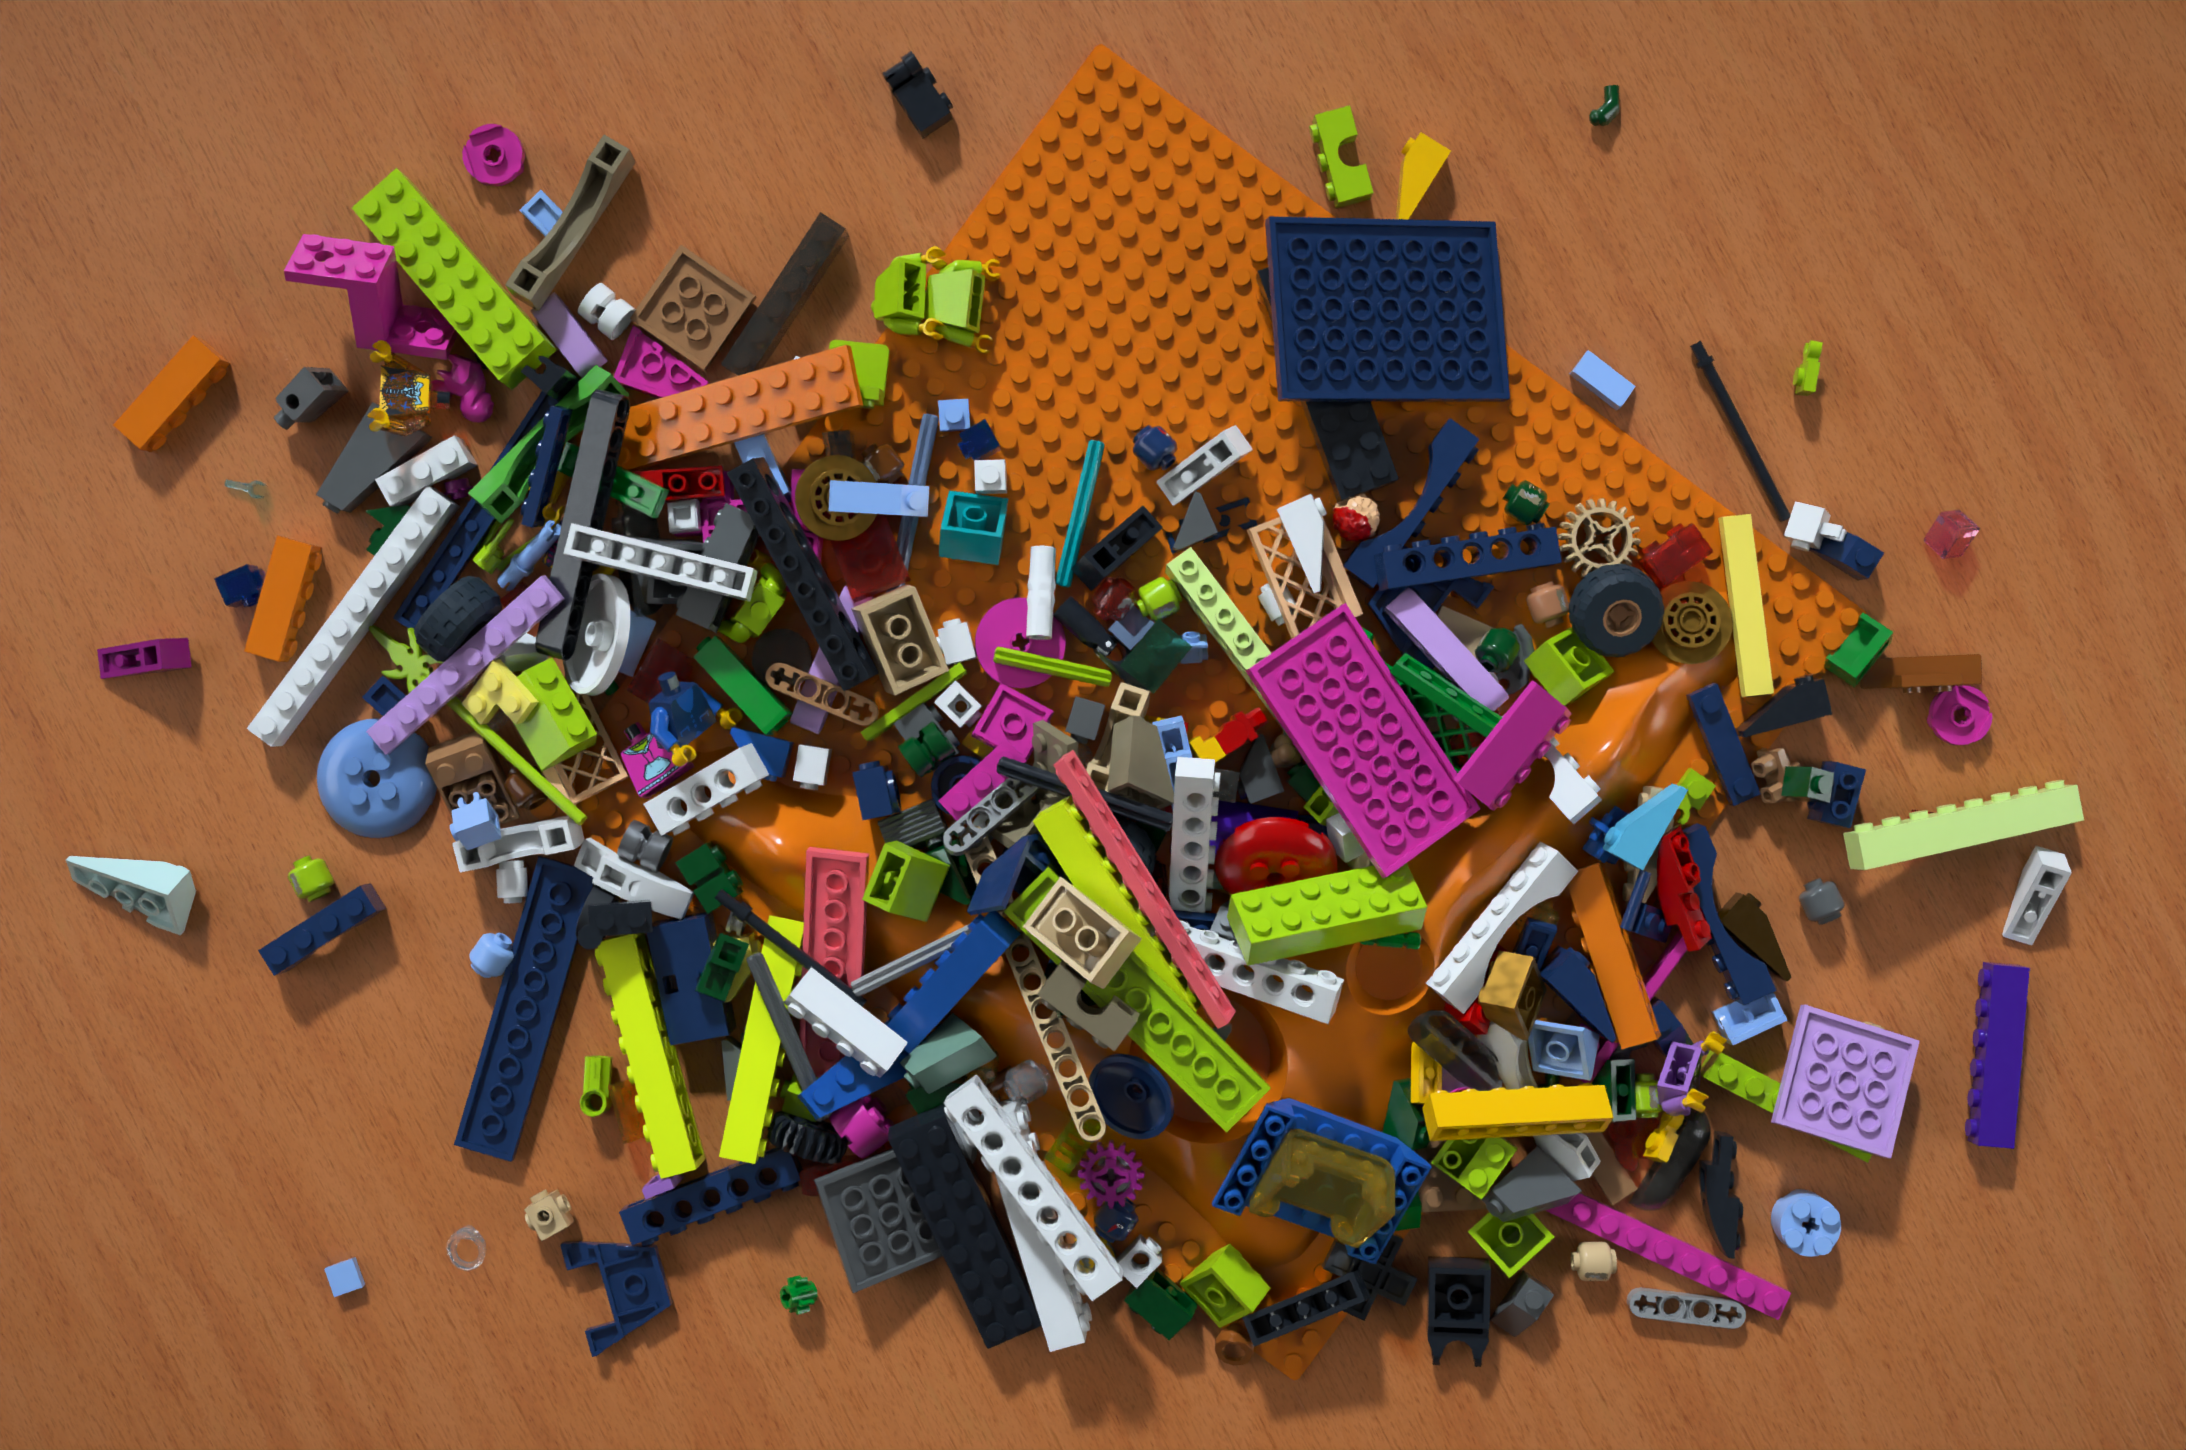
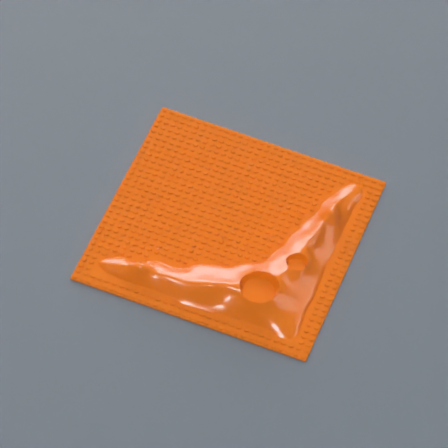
M1098 44L943 251L946 256L939 257L947 265L955 260L980 261L981 264H986L990 259H996L1000 262L999 267L990 266L988 268L990 273H999L1001 275L995 281L985 278L979 333H974L976 337L989 335L993 339V341L987 339L979 341L980 348L989 350V352L985 354L980 353L974 345L967 347L950 342L944 337L940 340H935L924 332H921L920 335L897 334L886 328L875 343L886 345L890 350L884 406L874 405L873 409L859 407L819 418L782 468L791 488L792 469H806L816 460L831 455L848 456L862 462L864 458L861 454L874 443L878 447L888 444L900 456L905 464L902 471L904 476L896 484L908 485L923 414L936 415L939 419L938 400L968 398L971 430L940 432V423L938 421L925 485L929 486L928 517L919 516L905 584L916 587L935 637L939 636L937 629L944 628L943 622L960 618L961 623L968 622L975 647L978 625L988 610L1007 599L1027 598L1030 551L1032 546L1041 545L1056 548V580L1088 443L1090 440L1103 442L1105 447L1077 562L1141 506H1144L1163 528L1093 591H1090L1075 573L1070 587H1062L1056 584L1053 612L1055 613L1072 596L1102 624L1107 634H1111L1108 629L1131 606L1127 604L1124 608L1118 609V606L1123 603V599L1128 598L1129 594L1134 593L1135 598L1139 600V588L1159 577H1164L1169 581L1170 579L1165 573L1166 564L1186 551L1183 550L1172 554L1165 532L1172 533L1174 541H1176L1181 528L1179 520L1185 518L1194 492L1173 506L1156 481L1222 431L1236 425L1253 450L1196 490V492L1201 493L1217 531L1220 532L1229 529L1225 537L1204 544L1202 541L1191 547L1272 653L1292 638L1285 623L1278 626L1275 620L1271 621L1257 597L1262 594L1260 588L1267 584L1268 581L1248 535V529L1243 530L1238 525L1250 522L1249 519L1256 520L1257 525L1280 517L1277 511L1278 508L1312 494L1314 500L1320 497L1327 514L1323 518L1343 565L1357 545L1362 542L1359 540L1356 542L1346 541L1345 538L1340 537L1338 530L1333 528V508L1337 503V499L1301 401H1278L1273 325L1255 278L1259 270L1268 267L1265 220L1269 216L1336 217L1105 45ZM933 266L926 274L925 290L927 289L928 277L938 274L940 271ZM1507 344L1506 356L1510 399L1505 402L1371 401L1399 480L1365 494L1367 498L1378 505L1380 521L1375 535L1364 541L1376 538L1392 530L1413 510L1422 494L1427 479L1429 466L1428 446L1444 423L1451 418L1479 438L1475 445L1479 450L1469 464L1466 462L1462 463L1457 470L1461 473L1459 479L1451 489L1447 486L1439 495L1444 498L1434 513L1427 512L1422 519L1426 525L1416 538L1411 535L1404 544L1405 546L1412 548V542L1430 540L1431 545L1441 544V538L1459 535L1460 541L1469 540V534L1484 531L1488 532V537L1498 535V530L1516 527L1517 532L1527 531L1526 526L1528 525H1523L1505 513L1504 509L1507 502L1502 499L1511 484L1518 486L1520 482L1527 480L1547 493V502L1550 505L1538 523H1544L1545 528L1556 527L1557 536L1558 534L1567 533L1566 530L1560 527V524L1562 522L1571 523L1567 519L1566 514L1569 511L1577 514L1575 510L1577 504H1582L1586 509V501L1593 499L1597 507L1598 499L1605 498L1607 508L1611 501H1617L1615 511L1625 506L1628 510L1623 515L1626 519L1632 515L1635 517V520L1629 523L1630 527L1640 528L1639 532L1632 534V538L1641 539V543L1631 545V548L1636 549L1639 553L1635 557L1627 555L1632 561L1631 567H1635L1646 574L1660 592L1666 587L1682 581H1695L1706 584L1719 592L1730 608L1718 518L1735 516V514ZM1148 425L1151 427L1161 426L1177 443V450L1174 454L1176 460L1166 470L1159 468L1151 471L1133 454L1134 437ZM833 431H839L837 440ZM1005 459L1007 494H979L1009 499L999 565L939 557L940 529L949 490L977 494L975 491L974 460ZM834 474L835 479H841V474ZM828 477L824 478V484L829 482ZM847 477V481L854 482L851 478ZM1247 497L1250 501L1246 508L1245 505L1221 513L1215 509ZM825 511V518L829 519L830 514ZM850 512L848 518L853 517L855 513ZM877 514L872 524L863 533L848 540L834 541L823 538L821 565L838 597H840L845 586L874 598L886 593L902 515ZM1221 515H1228L1230 517V524L1223 527L1219 524ZM1590 515L1593 521H1597L1604 528L1615 524L1605 516ZM836 516L835 522H842V516ZM1583 522L1579 525L1576 534L1578 547L1586 539ZM1278 524L1273 527L1279 529L1281 524ZM1753 528L1774 694L1741 697L1733 629L1725 648L1717 656L1703 663L1684 664L1671 660L1663 655L1652 641L1640 651L1625 657L1603 656L1615 672L1580 698L1565 706L1572 713L1569 717L1571 721L1561 734L1556 733L1554 735L1555 739L1560 743L1555 748L1562 756L1569 753L1580 765L1576 770L1584 779L1589 775L1601 788L1597 794L1602 801L1573 824L1549 798L1555 784V772L1550 760L1544 756L1541 759L1536 758L1530 765V774L1522 783L1517 782L1510 790L1512 793L1510 799L1502 808L1497 807L1493 811L1472 795L1481 809L1407 862L1427 905L1422 929L1411 931L1421 934L1419 949H1407L1406 946H1403V948L1377 946L1376 943L1373 945H1363L1358 942L1284 958L1289 961H1301L1307 967L1319 971H1330L1336 977L1344 979L1336 1011L1328 1024L1221 987L1236 1011L1228 1023L1232 1025V1031L1225 1042L1271 1087L1227 1133L1128 1035H1126L1115 1051L1109 1047L1105 1049L1099 1046L1092 1039L1093 1035L1085 1029L1079 1030L1073 1027L1067 1021V1018H1062L1088 1082L1092 1070L1102 1059L1113 1054H1129L1137 1056L1153 1065L1167 1081L1174 1099L1172 1120L1164 1131L1155 1137L1148 1139L1130 1138L1114 1131L1105 1123V1134L1100 1140L1088 1142L1082 1139L1005 952L925 1038L954 1013L981 1035L997 1055L993 1060L960 1078L971 1079L975 1075H980V1079L985 1085L987 1083L986 1080L990 1079L987 1078L988 1074H991L992 1077L1009 1065L1015 1069V1073L1018 1075L1016 1083L1021 1092L1023 1087L1024 1092L1021 1102H1027L1026 1100L1029 1099L1032 1100L1027 1103L1031 1115V1121L1028 1122L1030 1132H1035L1040 1145V1150H1037L1038 1157L1041 1161L1045 1162L1049 1172L1092 1229H1095L1096 1226L1094 1215L1100 1207L1097 1206L1098 1198L1096 1196L1089 1200L1086 1198L1089 1191L1088 1188H1080V1183L1085 1178L1078 1177V1171L1086 1169L1080 1165L1081 1159H1090L1087 1155V1150L1090 1148L1096 1152L1098 1142H1101L1104 1148L1108 1147L1110 1140H1113L1115 1147L1118 1148L1122 1142H1125L1126 1152L1135 1149L1136 1154L1133 1159H1142L1143 1161L1142 1166L1137 1168V1170L1145 1171L1144 1178L1138 1179L1143 1184L1142 1189H1134L1136 1198L1134 1200L1130 1199L1136 1205L1134 1211L1138 1215V1223L1125 1240H1115L1111 1244L1122 1253L1140 1234L1145 1239L1148 1237L1152 1238L1162 1249L1160 1251L1162 1263L1157 1268L1185 1293L1187 1292L1182 1288L1180 1282L1213 1252L1228 1244H1231L1242 1254L1248 1264L1262 1276L1263 1280L1271 1288L1252 1313L1339 1278L1340 1276L1322 1267L1334 1239L1337 1238L1245 1206L1240 1216L1212 1206L1217 1192L1266 1103L1291 1098L1382 1132L1393 1082L1406 1078L1411 1079L1412 1042L1422 1041L1443 1044L1442 1058L1485 1050L1479 1042L1477 1035H1457L1440 1022L1446 1001L1428 986L1426 982L1431 976L1433 977L1434 971L1443 963L1455 945L1459 943L1472 927V924L1489 906L1492 899L1497 896L1511 876L1526 860L1530 852L1541 841L1559 851L1576 869L1601 862L1582 849L1589 840V835L1595 829L1589 823V820L1593 817L1600 821L1606 813L1609 814L1614 806L1630 814L1638 808V796L1640 793H1643V786H1655L1664 790L1671 784L1677 785L1688 768L1695 770L1715 784L1716 787L1700 810H1696L1693 807L1689 809L1690 817L1684 825L1677 823L1678 818L1681 816V811L1677 809L1672 818L1674 819L1673 827L1680 825L1683 830L1698 823L1705 826L1708 831L1729 802L1686 695L1712 683L1718 684L1736 729L1784 686L1794 684V678L1812 674L1813 678L1821 679L1827 671L1824 668L1825 658L1828 654L1833 655L1858 625L1859 616L1862 613L1866 614V612ZM1268 530L1258 532L1261 543L1272 549L1277 535ZM1610 532L1600 535L1594 533L1596 536L1593 538L1594 542L1590 543L1588 547L1600 543L1604 546V543L1601 541H1604V537L1610 534ZM1620 532L1612 540L1615 556H1617L1621 548L1622 538ZM760 536L755 546V549H758L759 551L770 556V563H772L777 568L772 556L770 555L764 541ZM1282 537L1277 551L1291 557L1294 550L1292 542ZM1558 539L1559 547L1566 544V540ZM1522 540L1520 543V549L1525 555H1527L1529 547L1527 543ZM1493 544L1491 549L1492 555L1499 559L1500 549ZM1464 549L1463 558L1470 564L1472 555L1469 550ZM1568 550L1560 552L1562 563L1473 577L1472 579L1486 582L1494 586L1478 609L1473 608L1452 591L1441 606L1493 628H1506L1513 632L1516 625L1522 624L1532 637L1535 651L1545 641L1571 628L1572 625L1569 613L1562 616L1563 623L1548 628L1545 622L1535 623L1526 601L1527 596L1531 594L1530 589L1553 581L1554 585L1563 586L1568 602H1570L1573 590L1583 579L1581 577L1583 567L1573 572L1571 567L1575 561L1571 560L1567 563L1563 561L1564 557L1570 555ZM753 551L750 558L752 561L756 558L755 551ZM1589 551L1583 554L1591 562L1598 564L1608 563L1606 558L1601 557L1596 551ZM1438 553L1434 555L1436 566H1443V558ZM1274 556L1271 564L1273 572L1284 576L1288 562ZM1293 565L1288 579L1303 585L1306 574L1303 569ZM755 569L758 572L755 583L762 575L757 569ZM1346 573L1363 612L1362 615L1355 618L1362 628L1373 634V643L1377 652L1387 664L1393 667L1403 655L1367 605L1379 589V586L1375 585L1374 588L1369 589ZM1323 580L1321 583V591L1318 592L1320 594H1322L1323 588L1325 586ZM1286 585L1296 602L1300 591ZM787 592L784 603L758 637H750L743 643H738L720 632L715 633L676 615V610L640 659L633 677L627 676L599 714L626 771L627 768L621 757V752L632 744L625 735L624 730L632 724L639 722L647 734L650 732L651 715L648 704L652 698L662 691L658 677L667 672H675L679 682H695L705 692L723 704L722 708L727 711L730 708L740 710L743 717L738 722H735V727L764 734L694 658L698 653L696 647L708 636L711 639L714 636L720 637L794 711L798 699L773 689L766 681V671L775 663H784L809 673L819 649V644L791 592ZM1180 593L1183 601L1179 602V611L1159 622L1153 621L1155 623L1154 627L1131 650L1136 657L1159 677L1158 681L1148 690L1150 691V698L1146 715L1164 719L1182 715L1184 722L1189 723L1187 731L1188 741L1196 736H1200L1205 741L1216 734L1223 723L1232 721L1231 716L1235 713L1243 711L1244 714H1247L1259 707L1269 723L1255 732L1257 735H1264L1268 749H1270L1272 743L1279 735L1286 734ZM1305 593L1300 608L1314 613L1319 599ZM732 598L724 616L726 620L730 619L743 600ZM1686 600L1680 601L1682 604L1687 603ZM1324 602L1319 616L1323 618L1335 610L1334 606ZM1673 606L1670 609V611L1675 612L1677 610V608ZM1300 613L1295 619V625L1299 634L1309 627L1312 620ZM1668 618V625H1671L1672 618ZM1062 625L1066 641L1062 660L1111 671L1112 679L1110 685L1104 687L1052 675L1036 686L1012 689L1053 710L1054 714L1050 719V724L1068 736L1071 733L1065 732L1076 696L1105 705L1095 740L1089 739L1085 745L1084 743L1077 742L1078 758L1086 769L1088 763L1093 760L1101 743L1108 722L1110 708L1120 683L1125 682L1096 656L1093 648L1083 644ZM1675 630L1671 631L1675 637L1678 636ZM1707 630L1706 635L1709 637L1711 632ZM1190 631L1206 634L1208 660H1202V663L1181 664L1180 653L1174 654L1175 664L1154 666L1153 663H1147V637H1152L1158 633L1181 636L1183 633ZM860 634V638H861V640H862V642H863L865 648L867 649V646H866L865 641H864V639H863V637H862V634ZM1016 635V640L1012 642L1013 647H1019L1020 651H1024V646L1028 644V640L1022 639L1020 635ZM1685 638L1681 639V641L1685 643H1688L1689 641ZM1700 638L1695 639V643L1701 642ZM1116 646L1110 655L1106 656L1113 661L1122 660L1121 652ZM978 658L961 662L968 672L957 681L982 705L978 711L983 715L1000 683L992 679L984 671ZM956 664L949 665L948 669L952 668ZM781 668L780 672L774 671L772 676L776 678L775 684L779 685L781 681L792 684L789 691L794 692V684L800 677V674L795 673V679L784 675V668ZM1531 673L1529 682L1517 692L1509 694V698L1494 712L1501 717L1506 714L1532 680L1544 690L1546 689ZM878 674L848 690L871 699L876 703L879 710L877 721L939 676L897 695L885 692ZM1503 678L1498 680L1505 690L1508 687L1507 680ZM803 681L800 685V692L803 689L805 681ZM945 690L926 702L928 707L934 705L943 717V720L939 723L947 732L951 729L961 743L957 746L960 753L956 756L966 755L982 761L983 758L962 744L976 722L970 728L966 724L960 728L934 703ZM837 691L831 706L833 709H840L845 703V697L839 691ZM851 697L850 706L845 711V714L850 716V710H854L860 713L859 719L862 721L865 717L871 718L873 712L869 710L870 705L866 703L864 707L856 706L853 703L857 699ZM964 701L956 703V710L958 712H964L967 709V704ZM830 712L819 734L790 723V719L775 735H768L794 742L786 776L782 778L777 777L776 782L762 779L760 781L763 786L748 794L744 790L737 793V801L724 808L718 804L712 808L714 814L700 822L696 818L688 822L690 828L675 836L672 831L667 833V835L673 837V843L659 872L694 891L697 889L695 883L692 885L688 884L675 862L712 841L714 845H720L726 854L727 859L725 863L730 871L735 870L743 882V885L740 887L744 892L734 898L740 903L744 901L752 907V912L767 924L769 915L804 922L806 850L809 847L868 853L869 883L885 844L878 821L894 814L862 820L852 772L860 771V764L880 761V766L888 765L889 771L893 770L895 774L902 811L933 799L931 782L935 770L922 778L914 771L898 748L899 745L905 742V739L895 725L873 741H866L860 732L870 725H858ZM716 715L717 722L688 744L696 751V758L691 761L695 767L649 799L639 797L629 775V778L577 803L576 807L587 816L585 822L581 824L584 839L592 838L617 853L623 835L633 820L650 826L652 833L657 831L658 829L644 803L737 750L739 747L730 734L731 729L722 728L719 722L720 717ZM594 723V729L596 731H599L596 724ZM1784 727L1748 737L1738 736L1751 770V763L1758 758L1756 751L1761 748L1769 749ZM1478 732L1469 733L1472 747L1480 746L1486 739V737ZM1462 734L1454 735L1451 738L1450 745L1452 750L1465 748ZM597 735L596 744L585 750L601 754L604 745L603 738ZM1253 741L1245 742L1215 762L1214 772L1220 773L1219 792L1213 791V797L1248 803L1247 799H1240L1235 783L1239 782L1238 773ZM800 744L832 749L827 784L819 785L818 790L800 788L801 782L793 781L798 746ZM607 749L605 756L612 758L609 750ZM1034 750L1026 764L1031 766L1034 764ZM578 754L566 759L562 765L573 768ZM583 754L578 770L593 774L599 758ZM1467 754L1454 756L1462 767L1469 760ZM603 760L598 776L610 779L620 774L615 763ZM1293 766L1276 768L1284 792L1252 803L1298 811V815H1311L1304 808L1306 802L1286 782L1290 777L1287 772ZM565 770V772H566V774H567V776H568V778H569V777H570V774H571V771ZM729 772V780L735 785V776ZM576 773L572 786L577 795L588 790L592 778ZM596 780L595 786L602 783V781ZM705 786V794L711 798V791ZM1036 794L1032 797L1031 800L1036 799ZM549 798L542 805L530 810L532 815L540 821L567 816ZM681 800V807L687 812V805ZM942 811L949 828L956 820L952 815ZM976 814V815L972 818V824H973L975 818H976L979 814ZM1172 827L1166 832L1156 853V863L1151 875L1168 903ZM955 835L951 836L952 840L959 838L960 841V837H956ZM993 839L990 844L996 858L1002 855L1005 846L996 839ZM923 847L918 850L925 853L929 849L928 847ZM1337 855L1336 873L1352 870ZM638 859L633 862L639 866L641 865ZM1618 859L1616 864L1608 862L1604 864L1623 919L1627 906L1626 901L1623 900L1622 890L1624 883H1627L1628 871L1624 870V861ZM984 862L980 864L977 870L978 874L982 875L983 871L991 863ZM1209 864L1208 869L1215 871L1214 864ZM1658 885L1655 886L1644 904L1652 906L1659 897ZM1207 889L1208 893H1213L1212 909L1205 912L1217 913L1220 906L1230 900L1231 896L1224 889ZM1015 890L1012 891L1011 895L1013 900H1015L1019 894ZM1564 890L1560 895L1538 903L1532 907L1533 909L1530 908L1529 915L1526 912L1522 914L1507 929L1498 942L1505 950L1512 953L1527 917L1557 926V933L1547 956L1558 945L1566 950L1571 947L1573 950L1580 952L1591 963L1587 967L1590 971L1591 967H1594L1591 955L1587 956L1582 947L1581 938H1584L1581 926H1576L1572 916V909L1575 908L1572 898L1567 897ZM940 892L930 917L926 922L889 913L867 902L864 975L970 924L979 914L970 915L967 913L970 904L963 905ZM695 893L685 916L706 912ZM724 905L713 910L717 935L719 936L720 933H723L730 937L736 936V931L726 932L731 911ZM989 912L981 914L985 917ZM1538 913L1541 914V917H1540V918H1537V917H1536V915H1537ZM1010 918L1006 919L1015 929H1017V925ZM746 924L743 934L754 932L755 940L759 939L763 948L765 937ZM1626 930L1629 937L1632 931ZM1030 939L1041 968L1045 973L1050 957ZM1022 946L1015 948L1012 953V958L1017 962H1023L1029 957V950ZM1215 955L1218 961L1225 962L1221 956ZM939 958L863 994V997L867 1000L863 1008L882 1023H885L889 1020L887 1015L899 1003L904 1007L907 1002L903 998L914 986L919 989L922 987L919 980L930 968L934 971L939 968L935 964ZM1243 965L1247 971L1254 972L1250 966ZM1029 975L1024 980V987L1027 990H1036L1041 985V979L1036 975ZM1273 975L1276 981L1283 982L1281 977ZM796 976L794 988L800 982L802 976ZM1544 982L1547 990L1536 1020L1564 1024L1574 1010ZM1302 985L1305 991L1313 992L1310 987ZM1201 1003L1196 1013L1211 1028L1216 1027L1213 1021L1206 1017ZM1040 1004L1035 1011L1036 1016L1043 1020L1051 1017L1053 1010L1044 1004ZM1053 1032L1047 1038V1044L1055 1049L1063 1046L1065 1042V1037L1060 1032ZM1528 1044L1529 1063H1530V1067H1532L1531 1056H1530V1050H1529V1044ZM1490 1060L1494 1088H1506ZM1064 1061L1059 1066V1073L1066 1078L1072 1077L1077 1071V1066L1072 1061ZM1023 1070L1027 1072V1080L1025 1078V1075L1023 1074ZM1022 1075H1023L1024 1078H1025V1080H1023V1081L1020 1080V1077H1021ZM905 1078L894 1082L895 1085L906 1093L911 1088ZM1013 1082L1011 1083V1088L1015 1090V1095L1019 1097L1022 1093L1019 1094L1014 1086L1016 1083ZM1008 1084L996 1091L1000 1095L999 1102L1015 1098ZM1030 1086L1035 1087V1089H1037V1091L1034 1092L1031 1088L1032 1091L1027 1092L1026 1089ZM1076 1090L1071 1095V1102L1077 1107L1086 1105L1089 1100V1095L1084 1090ZM1088 1119L1083 1124V1132L1088 1136H1096L1101 1130V1125L1096 1119ZM1099 1159L1093 1164L1092 1167L1098 1164ZM1410 1229L1394 1231V1233L1404 1239ZM1137 1253L1132 1257L1137 1264H1145L1149 1260L1147 1255L1143 1253ZM1197 1305V1308H1196V1309L1199 1310V1311H1200L1201 1313H1203L1204 1315H1206L1208 1318H1210V1317L1204 1312V1310H1203L1199 1305ZM1340 1311L1254 1347V1352L1290 1379L1298 1380L1348 1313ZM1243 1318L1222 1327L1224 1329L1231 1324L1238 1323L1247 1331Z

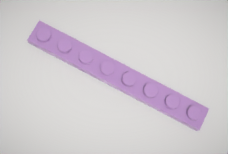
M546 575L540 576L366 732L385 755L390 754L490 665L492 660L498 659L565 598Z

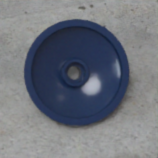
M1113 1054L1102 1059L1092 1070L1089 1077L1090 1087L1105 1123L1114 1131L1134 1139H1148L1159 1135L1169 1125L1174 1113L1173 1095L1167 1081L1153 1065L1137 1056Z

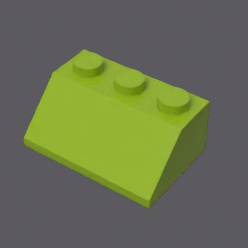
M553 657L525 670L517 676L521 683L539 701L526 720L521 724H514L541 772L596 744L597 732Z

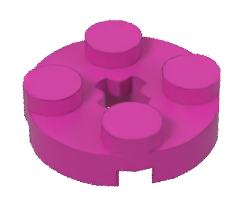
M486 124L471 132L466 146L464 145L462 157L467 171L483 185L503 186L522 174L524 171L525 150L520 139L512 131L501 125ZM491 148L501 152V156L495 163L486 158V156L491 154Z
M1967 685L1952 686V691L1939 692L1934 697L1929 707L1927 723L1934 734L1948 744L1966 745L1976 742L1986 735L1992 723V713H1990V708L1987 704L1989 701L1981 691ZM1963 707L1965 709L1964 715L1967 719L1965 721L1960 720L1957 723L1954 720V711L1960 710Z

